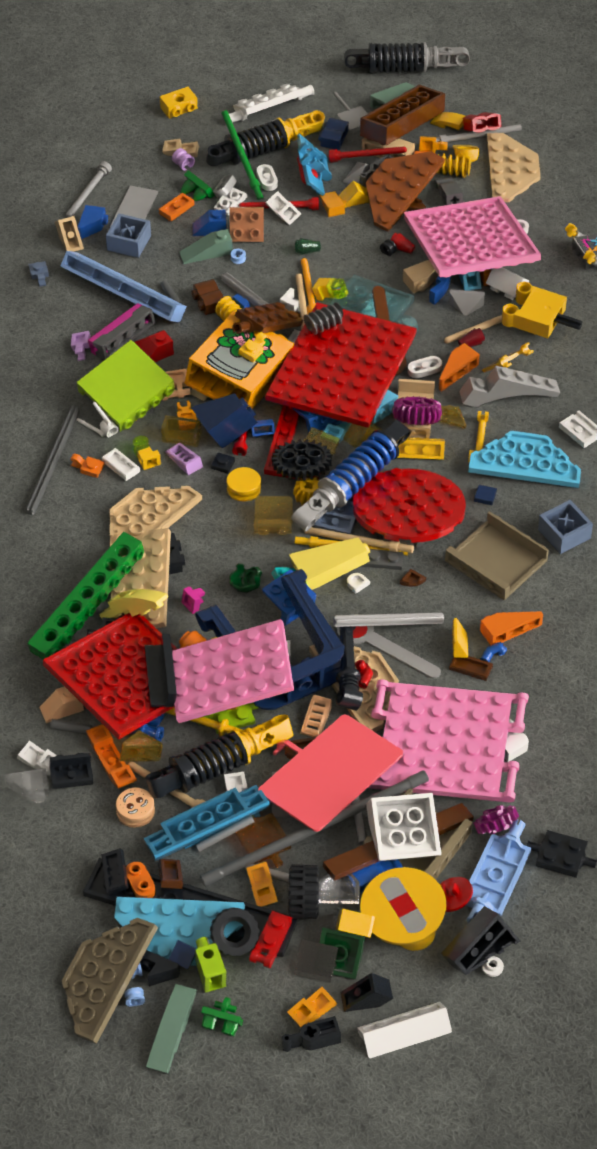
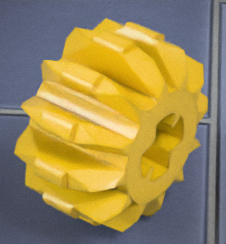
M317 477L313 478V480L307 478L303 481L301 478L300 481H296L293 489L296 502H300L303 506L313 497V492L319 488Z

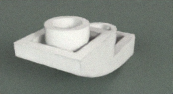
M232 188L226 197L222 195L214 206V210H226V215H230V207H238L247 198V194Z

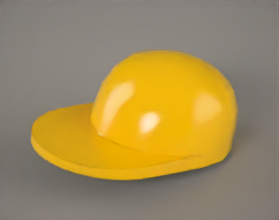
M452 146L455 157L458 155L460 161L465 156L466 162L469 157H471L472 162H475L479 156V148L477 146Z

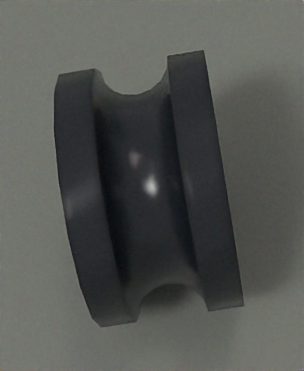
M387 239L380 245V250L383 254L390 257L397 251V246L392 240Z

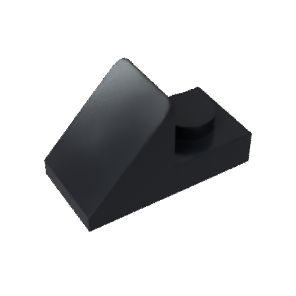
M146 950L140 961L141 969L150 972L148 975L149 987L178 978L180 975L178 963Z

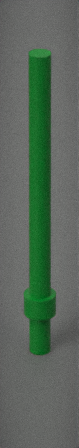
M225 110L221 114L250 180L249 185L254 190L257 200L264 199L260 190L261 185L258 179L255 178L229 113Z

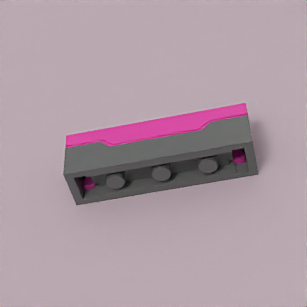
M139 303L134 305L88 339L91 353L106 360L127 342L133 341L155 324L152 309Z

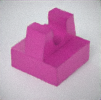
M190 586L184 588L181 603L194 614L199 611L200 604L204 602L201 597L205 595V592L201 588L194 590Z

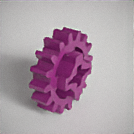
M498 805L485 810L483 815L476 819V822H473L478 834L487 832L492 835L510 827L509 824L517 820L519 815L515 806L509 805L505 807Z

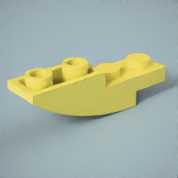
M150 589L124 591L108 601L109 607L99 615L101 618L115 619L121 616L122 613L124 615L130 613L132 617L138 614L143 616L150 612L151 609L155 611L164 605L163 601L168 598V595Z

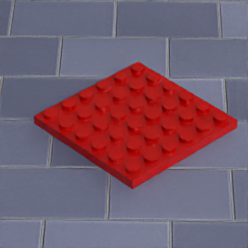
M128 613L43 660V666L118 740L174 708L150 706L145 645H161L162 633L140 614L132 617ZM171 643L172 651L177 650L178 648Z

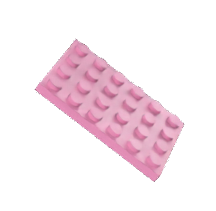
M281 619L172 651L177 693L174 705L178 723L294 691L284 623Z

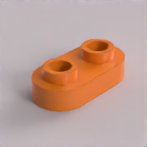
M131 862L126 866L127 880L137 898H152L155 895V884L145 865L141 862Z

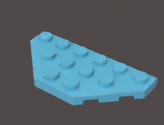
M509 431L504 437L488 443L480 451L472 452L468 469L469 473L579 488L581 469L577 465H573L568 460L569 457L560 448L557 449L548 436L518 431Z
M117 897L115 919L122 927L130 924V921L135 918L154 923L158 929L147 950L169 959L178 940L196 949L195 941L201 937H208L209 943L213 944L212 939H210L212 920L224 909L241 908L245 910L244 902ZM238 921L229 922L224 928L225 938L229 937L234 931H238L243 925ZM195 957L191 966H197Z

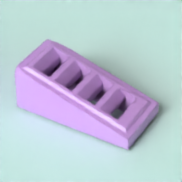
M181 443L165 451L187 475L203 467L200 456Z

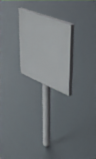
M334 92L335 96L347 109V111L337 115L341 120L349 121L350 130L359 127L360 118L368 113L362 106L350 109L338 93Z

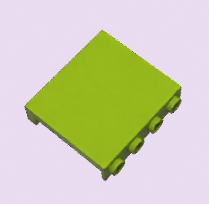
M132 340L77 381L78 392L82 395L86 394L91 400L96 402L118 425L120 432L124 429H129L133 422L138 418L144 417L147 411L152 407L158 406L162 399L170 396L175 390L174 380Z

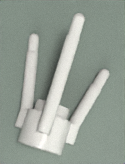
M93 402V405L104 419L100 423V429L79 418L76 419L84 426L97 432L101 437L106 435L109 438L118 432L116 424L101 410L96 402Z

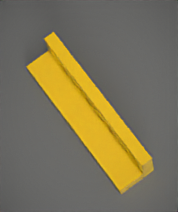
M408 437L405 442L398 446L399 456L397 458L444 460L445 439Z

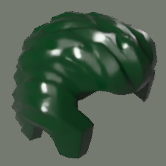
M238 563L236 570L229 576L230 585L238 592L248 593L257 589L260 586V578L262 576L260 568L256 566L246 570L244 564Z

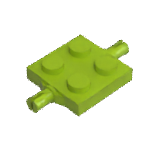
M252 702L241 705L235 710H224L203 717L218 722L228 719L229 725L242 728L255 724L252 712L254 709H258V707Z

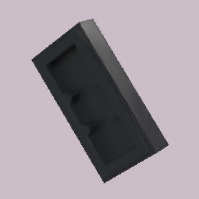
M119 848L101 854L106 892L110 895L129 889L124 851Z

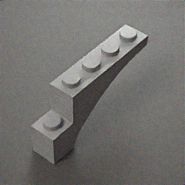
M495 366L485 380L469 377L459 391L462 403L474 407L513 396L540 395L558 397L560 394L557 381L554 379L500 366Z

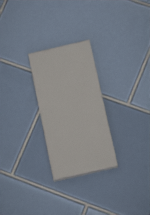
M130 186L110 227L119 213L146 219L158 191Z

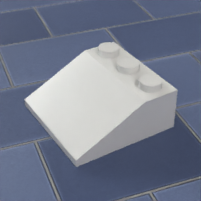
M433 793L371 798L367 802L369 826L379 861L441 856Z

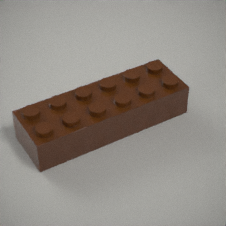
M417 85L361 117L360 136L367 138V140L378 142L381 145H389L391 142L444 112L445 93Z

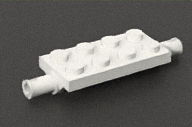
M284 84L280 86V89L267 90L266 94L253 95L252 99L239 100L238 104L233 105L236 112L230 113L229 116L232 123L240 120L244 121L249 114L291 99L298 101L304 97L314 95V88L312 85L298 88L290 84Z

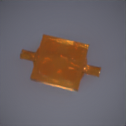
M273 813L257 818L252 815L255 822L235 832L247 854L286 836ZM288 846L253 864H257L266 859H271L275 867L279 868V866L281 867L283 865V861L279 857V854L291 849V846Z

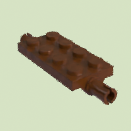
M276 302L237 309L235 316L240 319V322H235L232 330L236 334H247L254 331L268 333L299 327L302 325L303 319H301L300 313L289 311L285 308L284 304Z

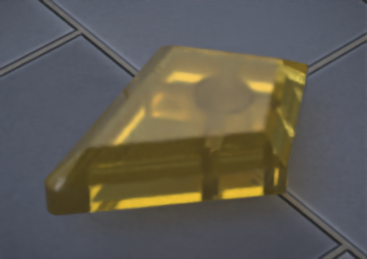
M441 406L442 416L440 422L466 429L467 425L459 406Z

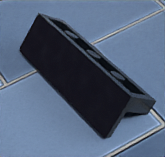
M162 634L161 645H145L150 706L175 707L174 703L177 693L170 634Z

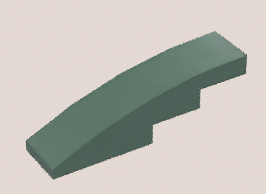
M175 984L160 1022L146 1065L147 1068L169 1073L174 1054L177 1052L182 1033L185 1031L197 992L196 989Z

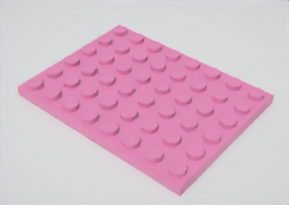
M501 196L404 212L405 221L439 277L446 278L456 274L464 275L468 272H482L486 269H499L503 266H517L521 263H534L541 260V253Z

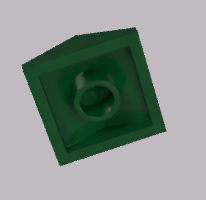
M323 927L313 970L356 979L362 958L365 936ZM319 965L352 972V974L319 967Z

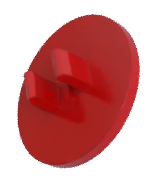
M452 877L440 883L446 898L445 912H454L461 909L470 901L473 895V887L466 878Z

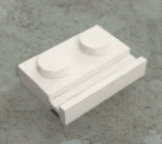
M580 411L559 423V428L583 448L597 440V425Z

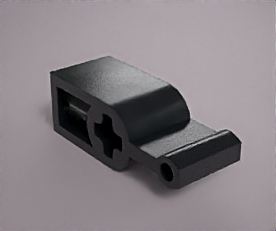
M335 1016L307 1023L301 1027L299 1033L282 1036V1048L286 1052L299 1046L306 1050H316L341 1043V1032Z

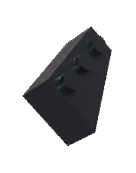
M484 906L441 954L451 966L467 975L487 963V959L493 955H500L506 947L513 943L516 945L521 941L498 913Z

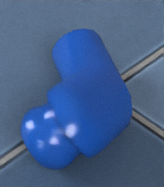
M497 642L485 649L480 660L490 662L494 654L504 655L507 647L503 643Z

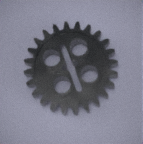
M301 439L298 442L291 440V444L285 442V446L279 445V449H275V453H272L273 469L277 470V474H282L283 478L288 476V480L295 478L296 481L299 478H302L303 481L306 478L313 480V476L319 478L320 474L325 475V470L329 471V466H332L330 449H327L326 445L322 446L321 442L315 444V440L312 442H308V439L304 442Z

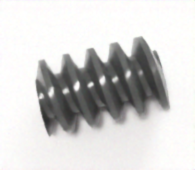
M335 302L333 305H328L321 308V310L318 309L315 312L304 315V323L309 331L316 335L318 331L320 333L323 332L324 328L329 330L330 325L331 327H336V323L341 325L343 310L340 304Z

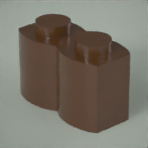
M214 279L193 284L192 297L194 300H198L199 310L204 311L205 315L215 313L216 305L223 298V294L218 289Z

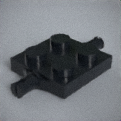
M547 830L545 838L540 844L528 840L527 847H530L532 851L538 852L536 867L576 878L579 869L583 865L596 868L597 859L585 857L588 841Z

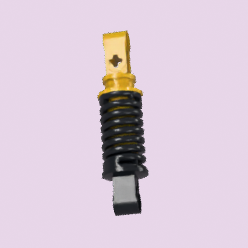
M315 110L293 119L288 118L286 121L278 117L259 126L239 131L237 135L247 159H252L258 155L267 154L269 151L273 152L275 149L287 148L291 140L295 141L298 139V134L305 137L321 131L325 115L323 112ZM230 134L225 135L224 142L208 147L206 156L208 165L214 167L229 161L237 165L242 162Z
M288 715L275 716L271 720L253 728L248 727L241 733L237 729H232L217 739L214 738L210 742L197 746V748L185 751L183 755L179 754L170 757L169 766L152 772L145 777L150 795L153 798H161L176 789L187 793L191 788L199 786V783L204 784L206 780L211 781L213 777L217 778L220 774L224 775L227 771L239 768L240 765L250 764L252 755H258L262 750L293 737L294 734Z

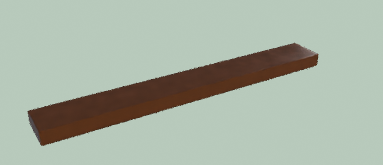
M463 803L436 813L438 834L442 835L458 828L465 818L472 822L474 816ZM374 841L324 861L323 868L335 881L379 862Z

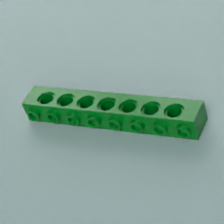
M123 531L29 640L27 644L30 652L44 660L69 644L72 636L83 627L84 622L107 599L108 594L113 588L119 585L120 580L125 574L131 571L132 566L137 560L139 561L143 557L144 548L142 542Z

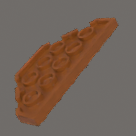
M432 151L385 159L366 181L374 225L388 232L443 166L445 159Z

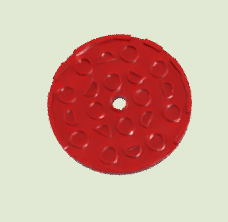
M394 468L377 473L353 497V513L360 525L372 534L379 533L384 535V539L397 542L400 539L411 540V543L441 538L454 531V527L457 524H461L466 509L465 497L455 483L444 476L420 469Z

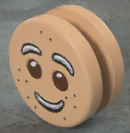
M129 788L123 791L116 800V812L119 821L128 827L134 828L148 824L155 814L154 799L151 794L142 788Z

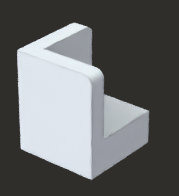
M290 288L280 298V303L284 304L285 308L289 311L299 313V300L294 298V289Z

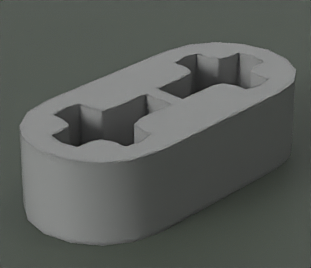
M233 174L224 176L213 190L218 199L222 195L226 196L236 184L237 180Z

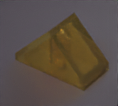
M371 423L369 428L351 424L343 439L354 448H357L368 439L374 430L382 429L375 423Z
M139 730L122 743L120 761H160L163 743Z

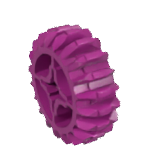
M420 396L401 397L394 402L393 416L396 420L408 425L422 426L439 422L442 416L441 403L432 398Z

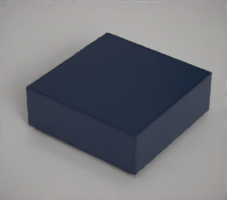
M479 485L474 502L493 505L497 488Z
M178 940L169 960L189 969L194 960L196 948Z

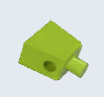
M208 937L197 939L195 941L197 945L195 961L205 993L226 987V969L217 944H210Z

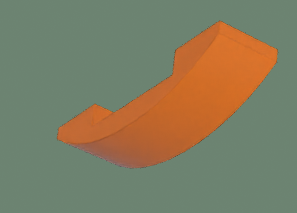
M103 724L86 730L90 743L112 783L117 788H121L137 781L129 764L126 765L116 748L109 730Z

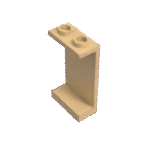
M399 379L398 399L407 396H420L434 400L435 381ZM402 423L411 430L410 438H430L431 424L421 426Z

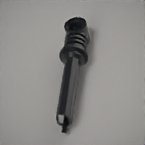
M356 626L339 627L340 641L345 647L344 655L341 658V670L336 675V680L339 683L336 704L357 711L361 706L363 693L359 691L361 674L355 669L353 630Z

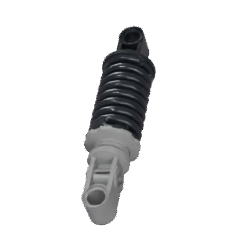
M426 42L414 43L413 45L401 43L400 46L398 43H395L394 46L392 43H389L388 46L386 43L382 45L380 43H369L368 49H348L344 53V61L347 67L369 68V73L383 72L384 68L386 72H390V67L392 72H396V67L398 72H402V67L404 72L408 71V67L410 72L414 71V67L417 72H426L427 67L466 66L470 61L469 52L465 47H427ZM462 54L466 55L463 59L458 58ZM353 56L355 59L350 61L348 57Z

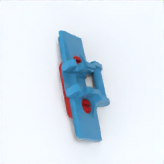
M298 134L299 155L297 161L301 180L305 185L311 186L312 190H316L318 195L323 196L325 192L322 179L324 181L332 179V174L327 164L328 157L301 134Z

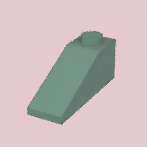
M228 229L209 233L179 252L183 264L230 255L233 250L232 238Z

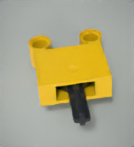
M520 282L516 286L515 300L518 304L523 305L519 310L514 304H506L502 310V324L504 326L514 327L547 339L557 323L577 330L581 329L583 323L581 320L563 315L566 310L567 297L532 286L528 282Z

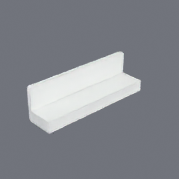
M441 1002L357 1027L358 1033L365 1043L369 1058L452 1032L447 1009Z

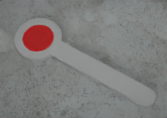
M356 626L353 630L354 644L366 642L430 678L440 676L441 670L439 667L373 632L374 626ZM337 627V633L340 637L339 627Z

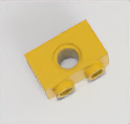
M185 87L160 96V108L168 118L178 117L181 114L198 109L197 97L189 87Z

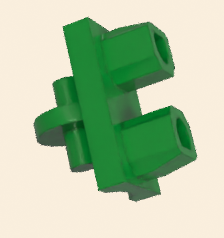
M228 997L224 998L223 1003L215 1001L214 1007L221 1009V1011L203 1006L201 1011L204 1015L203 1028L214 1031L217 1020L224 1021L222 1033L233 1037L238 1026L242 1027L244 1020L240 1016L228 1013V1011L235 1013L237 1010L236 1006L230 1005L231 998Z

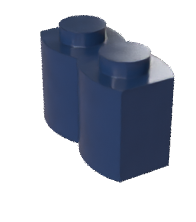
M329 118L328 122L324 123L323 132L319 133L318 140L321 141L320 146L340 150L349 131V121Z

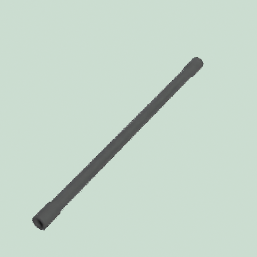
M422 770L391 787L346 807L320 831L366 810V804L371 798L396 796L428 782L427 773ZM306 826L224 866L200 875L201 881L207 887L229 874L318 832Z

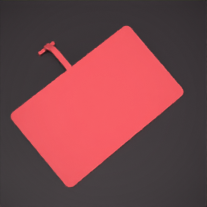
M344 714L304 749L286 739L277 743V748L273 751V755H277L284 749L285 745L298 754L261 785L258 791L262 790L268 801L311 830L318 832L403 756V750L349 715Z

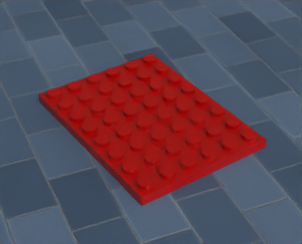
M317 302L312 312L318 309L321 310V308L328 305ZM342 309L343 318L341 325L337 323L336 327H331L330 325L329 330L324 328L323 332L320 333L318 331L316 335L309 331L304 324L294 342V346L291 348L268 389L265 400L369 428L416 335L417 328Z

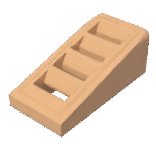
M313 695L300 734L317 737L323 732L332 709L331 699ZM308 725L317 727L318 730L309 728Z

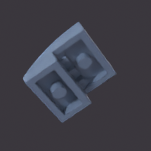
M347 500L345 506L341 508L335 507L331 512H326L315 522L314 526L335 532L352 534L357 521L353 513V502Z

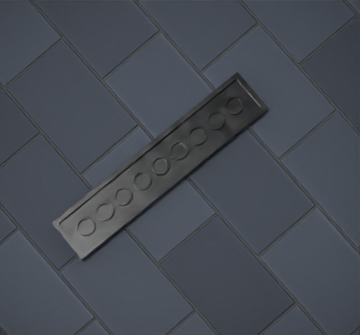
M99 858L83 890V896L116 906L117 897L137 898L129 883V889L110 895L106 892L102 858ZM149 873L155 884V895L152 898L244 902L183 883L182 889L161 888L160 876ZM244 902L245 910L252 914L258 923V937H260L273 910ZM292 918V923L277 956L284 957L298 919ZM244 926L238 931H234L226 939L234 943L241 941L245 935Z

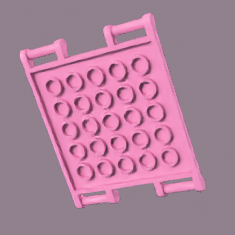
M383 679L377 681L376 688L378 691L371 717L378 720H386L383 738L402 749L403 756L368 788L384 790L424 770L428 775L429 781L413 788V793H433V795L514 802L516 772L519 771V763L516 761L504 762L508 732H524L525 724L523 720L525 705L528 703L529 698L528 694L523 692L510 694L392 683ZM385 691L391 692L388 711L382 710ZM512 703L517 704L515 722L509 723ZM502 772H508L506 790L500 792Z

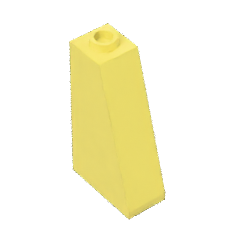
M359 537L295 552L289 556L292 566L296 570L302 569L306 573L307 579L305 583L313 590L369 562L368 553H370L367 544L362 543Z

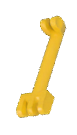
M478 411L477 420L479 424L476 448L469 451L468 463L470 462L472 452L483 449L485 427L489 412L485 411V415H481L482 411Z

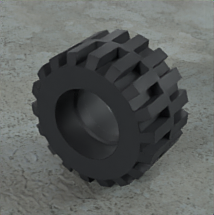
M292 864L289 868L288 913L290 917L296 919H317L319 915L318 865Z

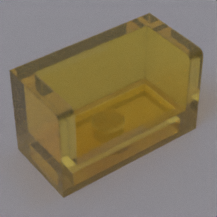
M165 415L161 427L162 442L181 443L185 446L198 447L202 435L201 421Z

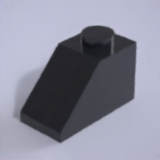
M374 973L368 974L340 992L344 1012L381 1007L393 999L390 980Z

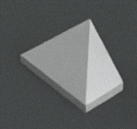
M357 162L343 182L350 184L354 180L360 184V174L370 170V165Z
M450 289L449 303L461 314L469 315L484 306L485 292Z

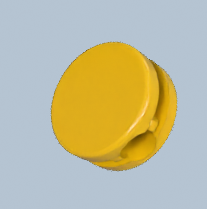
M240 467L228 474L226 479L227 493L234 500L250 501L260 494L261 478L254 469Z

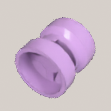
M179 148L172 155V161L179 165L182 170H187L184 168L186 165L190 168L193 167L195 159L184 149Z

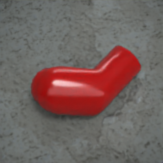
M358 660L355 663V667L361 674L359 687L366 689L373 676V671L364 660Z

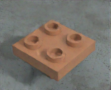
M230 207V236L232 242H264V207Z

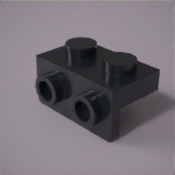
M90 753L50 757L49 770L52 789L93 785Z

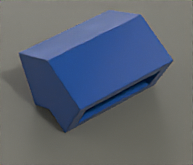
M272 419L257 421L258 423L250 428L252 438L275 434Z

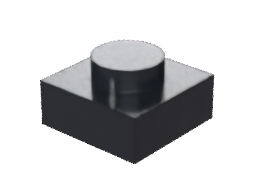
M217 453L211 464V469L228 474L235 462V457Z

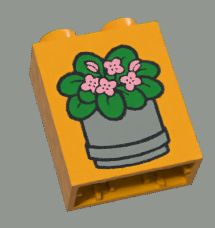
M233 311L189 358L184 384L213 400L235 393L239 399L243 397L253 409L267 393L294 343L288 341L281 334L273 332L264 333L267 337L264 339L266 342L262 346L264 347L263 353L254 362L247 360L238 354L239 349L248 339L254 342L259 332L254 331L247 334L234 333L232 326L235 322H240V319L235 316L236 312Z

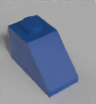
M85 205L78 224L81 239L101 231L103 226L107 225L108 215H106L105 207Z
M208 210L193 223V236H206L211 232L225 230L226 210Z

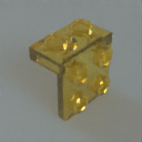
M257 496L255 498L254 532L260 535H267L269 533L286 535L292 533V497Z

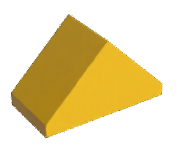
M354 180L338 195L345 208L369 203L367 189Z
M341 909L339 910L335 930L371 938L375 916Z

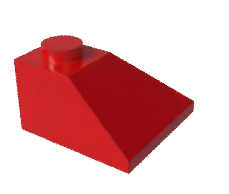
M165 330L134 341L154 362L174 355L173 340Z

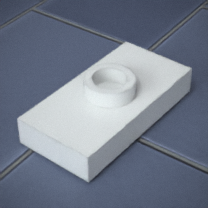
M116 448L102 457V461L125 481L140 472V467Z

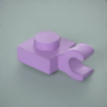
M89 331L72 334L71 347L75 354H78V361L86 359L85 348H90L88 339L91 338Z

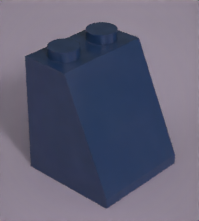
M235 393L192 407V410L207 432L222 448L229 445L258 423L254 418L256 413L243 397L239 399Z

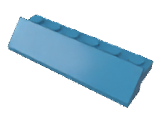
M257 785L240 793L236 788H233L160 823L162 830L145 837V843L156 862L233 825L249 815L252 816L267 809L270 805L262 790L258 791Z

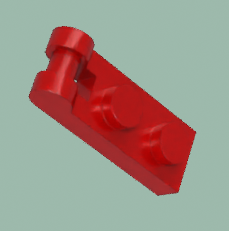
M275 911L271 912L259 940L251 952L249 962L255 964L259 962L264 967L271 968L290 928L292 917Z

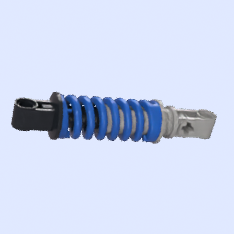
M395 420L385 431L374 430L368 439L362 442L361 446L350 453L329 475L319 480V488L313 492V497L294 512L291 520L306 532L326 512H331L335 507L341 508L345 506L347 500H350L352 495L363 488L365 483L371 480V477L376 476L378 471L384 468V465H388L390 460H394L399 456L398 446L407 440L411 430L399 420Z

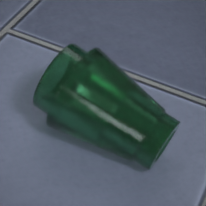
M303 238L295 241V252L300 253V255L317 252L321 249L320 241Z

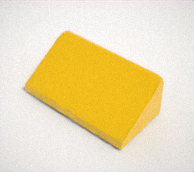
M454 618L452 628L453 656L456 658H467V632L459 620Z

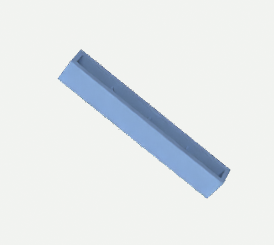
M66 251L61 263V267L135 304L139 303L152 309L153 313L169 321L180 322L187 307L77 252Z

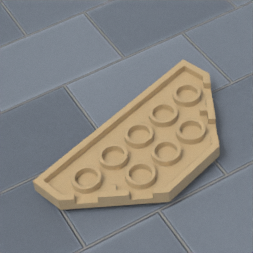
M487 133L492 198L501 196L504 202H510L515 196L523 193L529 186L540 180L539 157L536 152L504 133Z
M181 486V489L155 487V490L135 488L110 509V547L123 531L141 540L150 530L169 528L202 501V495L190 486Z
M169 528L150 530L140 540L144 548L143 557L139 561L137 560L132 566L131 571L125 574L116 588H113L110 599L121 592L133 589L156 590L168 595L171 539ZM168 598L163 601L164 605L155 611L151 609L150 612L143 615L155 628L166 627Z
M314 645L309 646V651L313 657L319 655ZM354 646L355 663L358 660H364L372 669L373 676L366 689L359 687V691L363 693L360 708L357 711L348 708L347 710L353 719L370 730L377 732L383 729L386 720H378L371 717L378 691L376 688L377 681L383 679L388 682L399 683V680L380 652L372 651L370 653ZM336 682L332 685V687L338 694L339 683ZM385 691L382 708L384 711H388L391 692Z

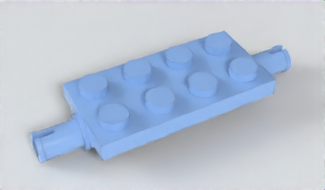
M519 819L513 821L508 833H505V835L498 836L492 834L470 878L473 895L465 905L472 908L466 919L467 923L484 906L502 916L531 853V848L520 842L519 837L525 828L523 821L520 820L519 825H517Z

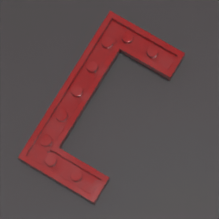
M283 405L264 467V474L282 477V474H277V470L273 469L272 453H275V449H279V445L285 446V442L291 444V440L294 438L300 415L289 406Z

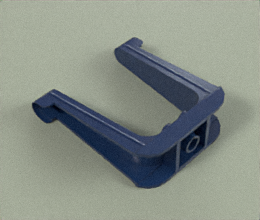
M302 569L282 576L281 581L319 655L313 658L307 657L294 666L290 665L294 691L253 702L256 707L263 710L280 708L333 685L337 682L336 675L341 670L340 659L344 655L345 646L307 593V586L305 584L307 575ZM216 604L195 613L196 620L204 632L213 630L217 638L236 632Z

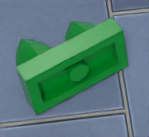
M188 170L184 174L187 180L184 182L180 194H188L196 189L193 194L194 201L202 200L205 197L211 199L215 196L210 186Z

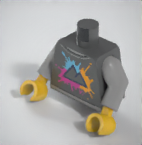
M569 223L565 231H567L568 237L573 238L572 251L585 270L594 266L597 267V234H582L577 231L575 225Z

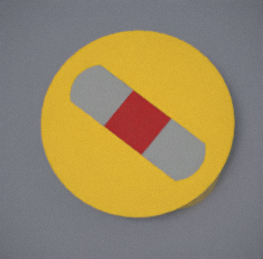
M401 867L382 872L370 881L362 894L360 910L363 914L375 916L372 934L378 939L389 944L400 945L407 950L418 951L427 948L433 942L436 931L444 919L446 898L442 887L431 875L415 868Z

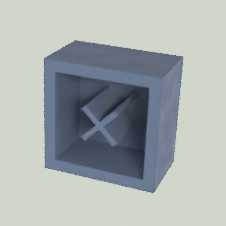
M119 213L106 234L107 250L139 258L151 237L150 221Z
M571 500L539 516L538 530L560 554L591 539L593 523Z

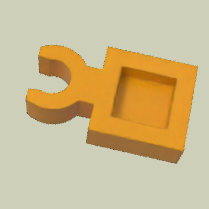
M187 401V406L185 407L181 406L180 402H177V419L180 430L198 427V420L195 412L191 409L190 401Z

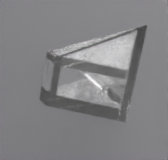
M327 874L319 880V904L353 905L360 903V882L353 874L335 881Z

